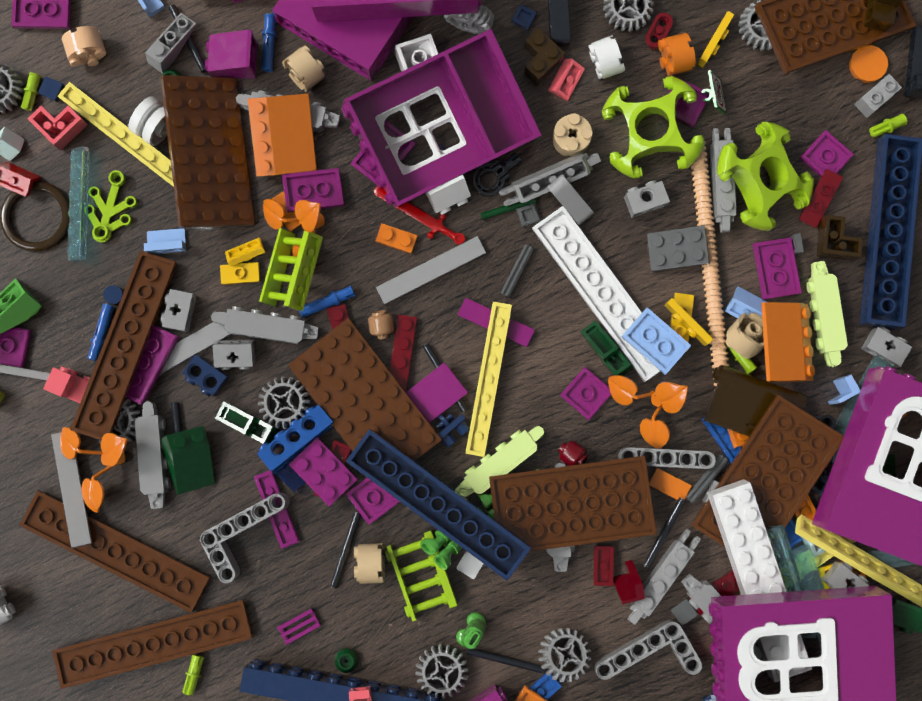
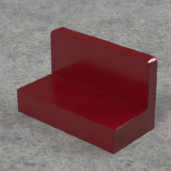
M633 560L625 561L627 574L613 577V583L622 604L645 599L643 584Z

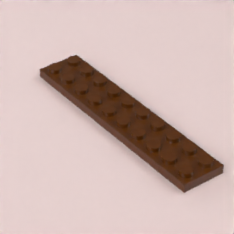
M143 251L139 252L71 425V431L98 440H102L104 434L113 432L176 269V261Z
M37 490L19 526L190 613L194 611L211 578L210 576L89 515L87 516L92 544L71 548L63 502Z
M243 599L54 649L52 653L60 689L249 640L253 638Z

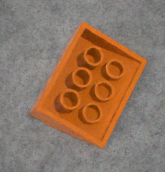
M309 93L249 98L248 108L256 176L316 171L317 164Z
M761 303L767 381L789 383L813 381V376L815 375V368L812 365L814 351L810 340L812 329L809 326L811 312L808 304Z

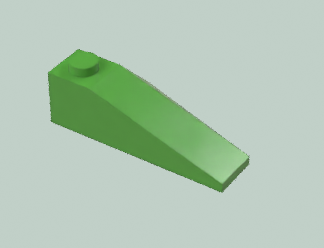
M16 278L0 293V334L36 315L39 308L42 307L39 301Z

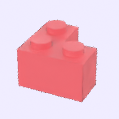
M40 106L27 118L60 151L88 125L69 106L55 118L45 108Z
M63 366L60 369L53 367L43 389L60 397L69 398L81 403L90 377L86 375L84 378L77 376V371Z

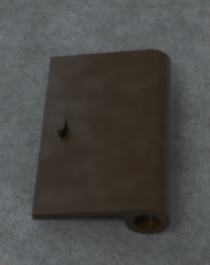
M720 365L714 369L712 374L714 383L717 386L704 421L750 436L777 394L803 411L807 403V396Z

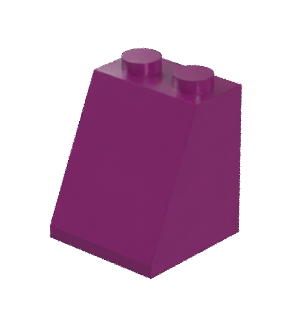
M252 30L211 34L209 36V41L206 42L208 59L205 60V70L211 77L256 79L258 42Z

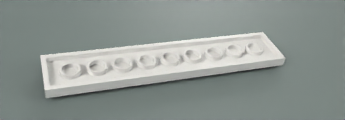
M563 206L532 227V230L645 382L660 370L621 337L642 312Z

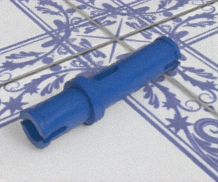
M265 14L264 30L262 31L261 71L273 72L274 40L277 37V32L275 31L276 19L274 14Z
M350 285L337 292L332 291L330 295L304 305L303 311H299L302 318H305L335 304L338 306L340 302L355 297L353 288Z
M103 303L94 337L90 340L92 344L87 359L97 361L105 342L115 306Z

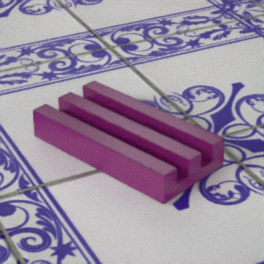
M311 608L278 626L277 629L287 645L318 628L321 624ZM311 614V618L287 630L286 632L284 631L283 628ZM310 622H315L314 625L292 636L291 638L287 637V635H289L290 633L300 629L301 627L309 624Z

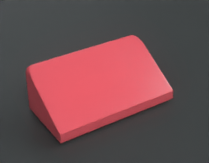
M572 58L565 59L548 91L568 101L585 68Z

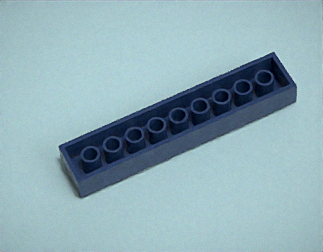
M884 134L877 140L859 325L896 330L906 327L922 156V138Z
M373 429L367 431L346 460L347 463L506 581H508L532 547Z
M254 659L244 667L239 692L288 701H349L350 688L371 686L372 701H442V696H439V693L438 696H435L434 691L427 695V693L419 692L420 690L417 688L409 687L408 690L400 689V686L396 684L383 686L379 681L370 680L367 683L362 682V679L358 677L345 679L342 678V675L331 673L330 676L323 675V671L311 670V672L303 671L304 668L292 666V669L285 668L284 664L273 663V665H269L260 659Z

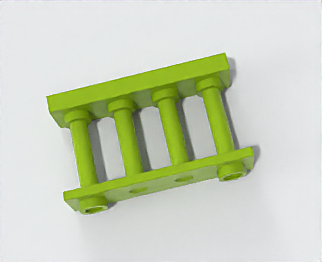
M279 228L259 302L276 307L277 300L285 301L284 306L303 311L323 237L304 231L302 238H295L296 234ZM293 245L300 246L297 257L290 256ZM288 263L295 264L292 275L285 274ZM282 282L290 283L287 294L280 293Z
M432 530L424 532L425 537H422L420 541L393 550L392 544L387 546L388 550L385 551L388 562L392 561L407 604L404 607L408 618L411 617L412 621L417 620L416 613L443 603L445 605L448 604L450 608L457 606L446 570L441 569L434 561V557L439 553V550L434 555L428 556V559L403 568L399 567L396 557L421 549L420 543L424 539H435ZM429 566L436 567L438 574L435 577L406 587L403 579L404 575ZM437 584L438 586L442 585L444 593H441V596L414 606L412 605L409 594Z

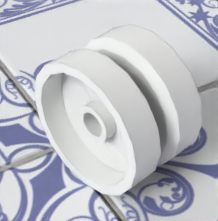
M153 96L144 99L137 106L128 124V129L138 137L142 136V139L151 146L158 145L167 136L164 106L162 107V103Z

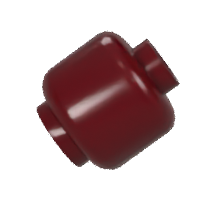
M570 441L567 444L564 442L558 450L560 453L559 461L566 466L584 464L588 458L586 449L575 441Z

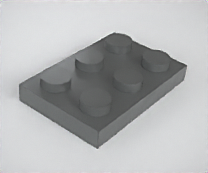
M705 225L647 234L652 272L710 264Z

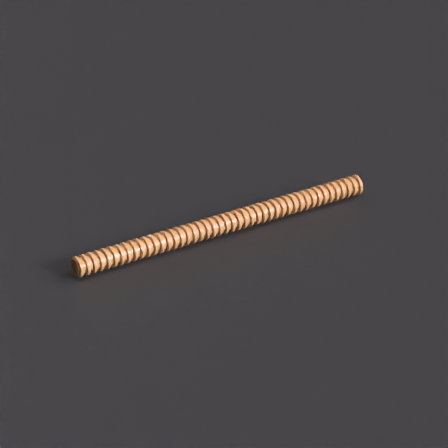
M704 146L691 169L694 176L692 181L695 182L693 183V187H695L693 191L696 193L694 198L696 199L695 204H697L695 209L698 211L696 212V216H698L696 220L699 222L697 226L705 225L710 264L701 265V267L704 268L702 274H704L703 280H705L703 285L706 287L704 288L706 292L704 296L707 298L705 300V303H707L706 309H708L706 315H709V318H707V321H709L707 325L710 327L708 332L713 338L709 343L712 345L710 348L712 351L711 356H713L711 362L714 363L712 368L715 369L720 365L727 367L730 365L727 364L729 358L726 356L728 355V352H726L728 347L725 346L726 334H724V331H726V328L723 327L725 325L723 319L725 318L722 316L724 311L721 309L723 307V304H721L723 299L720 298L722 296L720 292L721 287L719 286L721 281L718 280L720 278L718 272L720 271L717 269L719 263H717L718 257H716L718 252L715 251L717 249L715 245L716 240L714 239L716 234L713 233L715 231V228H713L715 224L712 222L714 219L712 216L713 211L711 210L713 205L710 204L712 202V199H710L711 193H709L711 188L708 186L710 185L708 181L710 177L707 175L709 173V170H707L708 164H706L708 159L705 158L707 156L705 152L707 149Z

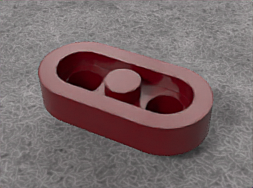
M659 13L655 17L645 37V44L648 48L659 49L658 40L667 37L673 24V19L669 14ZM663 22L665 23V26L662 27L659 23ZM655 38L657 42L653 43L651 39Z

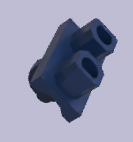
M451 413L445 418L441 414L438 416L441 422L436 427L440 430L446 425V428L438 435L442 439L441 442L448 448L456 442L450 434L453 430L457 429L462 436L470 430L462 414L450 424L448 422L454 418Z

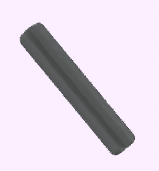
M524 245L501 290L502 295L510 297L534 250L530 245Z
M719 455L715 465L708 469L686 496L689 502L695 503L728 463V459L725 456Z

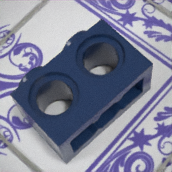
M196 354L182 372L186 376L185 380L193 386L197 384L202 387L200 391L208 397L211 395L217 396L230 379V377L214 368L213 365ZM196 367L201 368V374L198 377H195L193 374V370ZM215 377L217 384L215 387L210 388L209 380Z

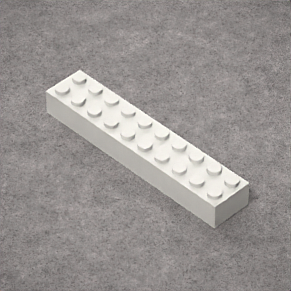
M743 479L708 491L707 494L741 595L786 592L751 483ZM799 634L797 637L798 657L808 658L801 634ZM788 635L763 636L758 639L757 644L762 652L763 661L786 660L789 658ZM812 667L791 668L789 670V677L812 670ZM778 669L766 670L768 676L774 682L780 681V671Z

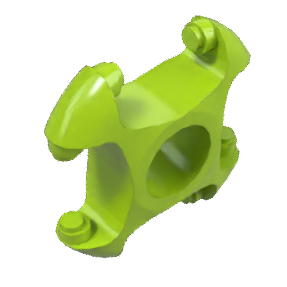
M669 76L663 79L664 88L672 91L661 98L648 102L627 103L622 100L627 99V96H629L628 86H621L609 96L602 109L604 120L613 119V116L616 115L615 111H620L628 123L630 141L627 155L623 157L619 152H612L609 156L610 163L622 174L632 179L640 178L643 176L642 168L638 167V165L633 166L634 162L657 152L683 153L685 156H680V160H677L678 169L681 170L688 169L701 154L705 146L703 135L694 136L691 144L685 143L676 124V105L678 100L683 97V100L687 101V103L697 101L696 91L677 77ZM650 114L664 116L669 122L667 133L655 141H647L637 134L639 122Z
M762 122L756 127V133L760 135L762 143L747 159H739L736 155L737 146L734 143H728L722 147L717 162V175L723 182L733 178L746 202L748 209L740 213L742 223L761 231H770L775 227L776 221L768 216V210L784 194H789L794 200L795 208L803 209L810 203L814 186V178H812L808 171L798 176L789 162L782 144L791 140L790 131L771 122ZM761 165L768 171L770 177L769 189L761 181Z

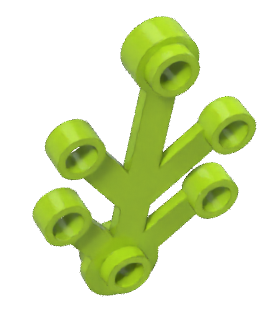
M114 170L109 174L108 179L112 185L106 204L101 197L102 193L99 188L94 186L88 191L89 196L94 199L103 215L101 223L95 215L96 208L88 204L83 208V213L89 217L94 226L92 230L93 238L101 243L107 242L111 238L112 232L123 225L130 226L132 224V218L128 214H122L119 220L109 224L111 217L127 208H135L138 204L136 198L128 196L123 202L114 206L119 188L126 181L125 175L118 170ZM117 177H121L120 182L115 181ZM97 190V195L93 196L92 192ZM133 199L134 203L129 205V200ZM88 208H92V212L90 214H87ZM125 217L129 218L127 223H123ZM105 230V235L101 237L100 232Z

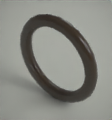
M40 181L33 182L31 191L37 190L49 193L58 201L61 207V224L53 236L41 242H28L15 234L10 225L9 214L12 204L21 196L16 192L11 191L8 194L0 211V223L4 235L13 245L26 251H43L55 246L63 239L71 223V209L66 196L54 185Z

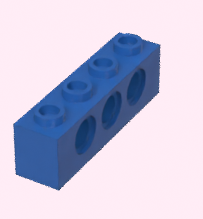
M319 405L310 407L305 412V416L298 421H292L289 425L290 428L285 432L283 430L278 432L271 443L267 442L259 448L257 455L273 475L306 449L316 438H320L334 427L332 425L333 421ZM308 422L315 423V427L312 430L305 429V425ZM293 434L300 436L297 442L290 441V437ZM278 446L285 448L284 452L280 455L274 453L275 448Z

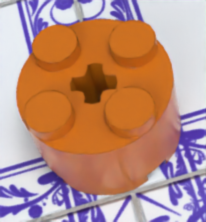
M687 33L658 40V47L662 54L660 66L662 69H666L668 76L694 70L692 67H695L696 64L694 47L689 46L688 42L691 39Z

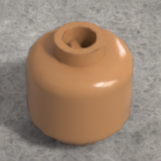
M387 310L372 312V315L368 318L370 334L377 336L378 339L388 338L389 334L394 331L393 316L387 313Z

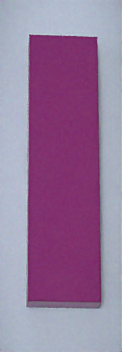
M465 298L458 316L488 330L491 309ZM509 319L506 338L527 348L534 329Z
M270 470L254 476L262 500L281 492L276 477ZM280 497L275 499L276 505L281 507L283 504ZM287 508L269 517L281 549L300 542Z

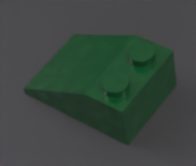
M204 426L166 435L161 439L177 495L215 484L210 446Z

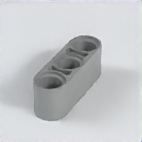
M563 174L547 186L579 225L594 214Z

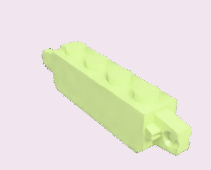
M825 261L814 262L811 264V278L807 282V291L811 295L810 310L814 314L812 324L814 331L817 333L815 340L816 348L820 354L824 353L826 365L836 367L841 363L840 351L845 350L848 346L837 277L828 273Z
M536 426L528 433L526 430L515 432L510 436L512 440L508 444L505 442L501 443L495 448L497 450L492 456L487 454L480 460L481 465L477 468L474 465L465 472L467 475L464 477L465 480L455 490L464 497L474 492L477 494L485 492L490 488L489 476L508 474L537 451V444L535 442L544 435L543 428Z

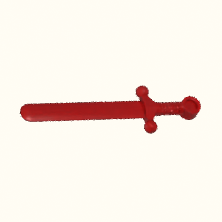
M377 186L374 189V194L386 201L384 188L380 189ZM409 202L396 207L431 228V232L427 234L429 239H433L435 233L441 232L454 240L456 245H461L465 242V237L462 233H455L442 225L443 220L447 217L445 213L440 214L437 220Z

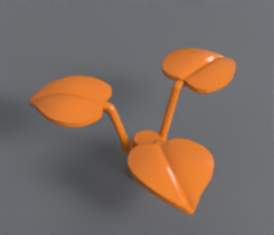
M265 199L263 201L265 219L273 229L282 228L283 222L299 221L306 232L315 233V229L325 224V219L320 213L321 203L300 200L295 205V215L297 218H284L285 209L278 201L273 199ZM293 245V256L297 257L300 246Z
M619 375L610 376L608 379L610 393L613 399L621 405H630L633 399L651 396V402L654 406H657V409L651 420L647 418L642 420L640 432L649 445L661 449L669 441L670 430L663 421H655L656 416L662 408L668 413L680 411L687 399L688 386L672 382H662L657 385L655 392L651 391L635 395L638 387L631 379Z
M64 427L60 435V448L62 454L67 459H74L77 452L101 455L102 464L107 466L93 475L91 479H84L81 488L85 504L92 511L98 513L104 500V488L96 478L108 470H112L113 466L125 462L124 450L128 439L114 433H106L101 440L102 451L81 450L79 448L81 439L78 433L71 431L69 427Z

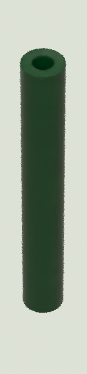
M534 198L527 202H517L509 206L504 205L480 214L482 220L537 202Z

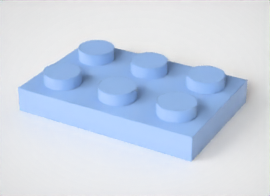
M646 308L621 336L664 375L669 372L691 346L649 308Z

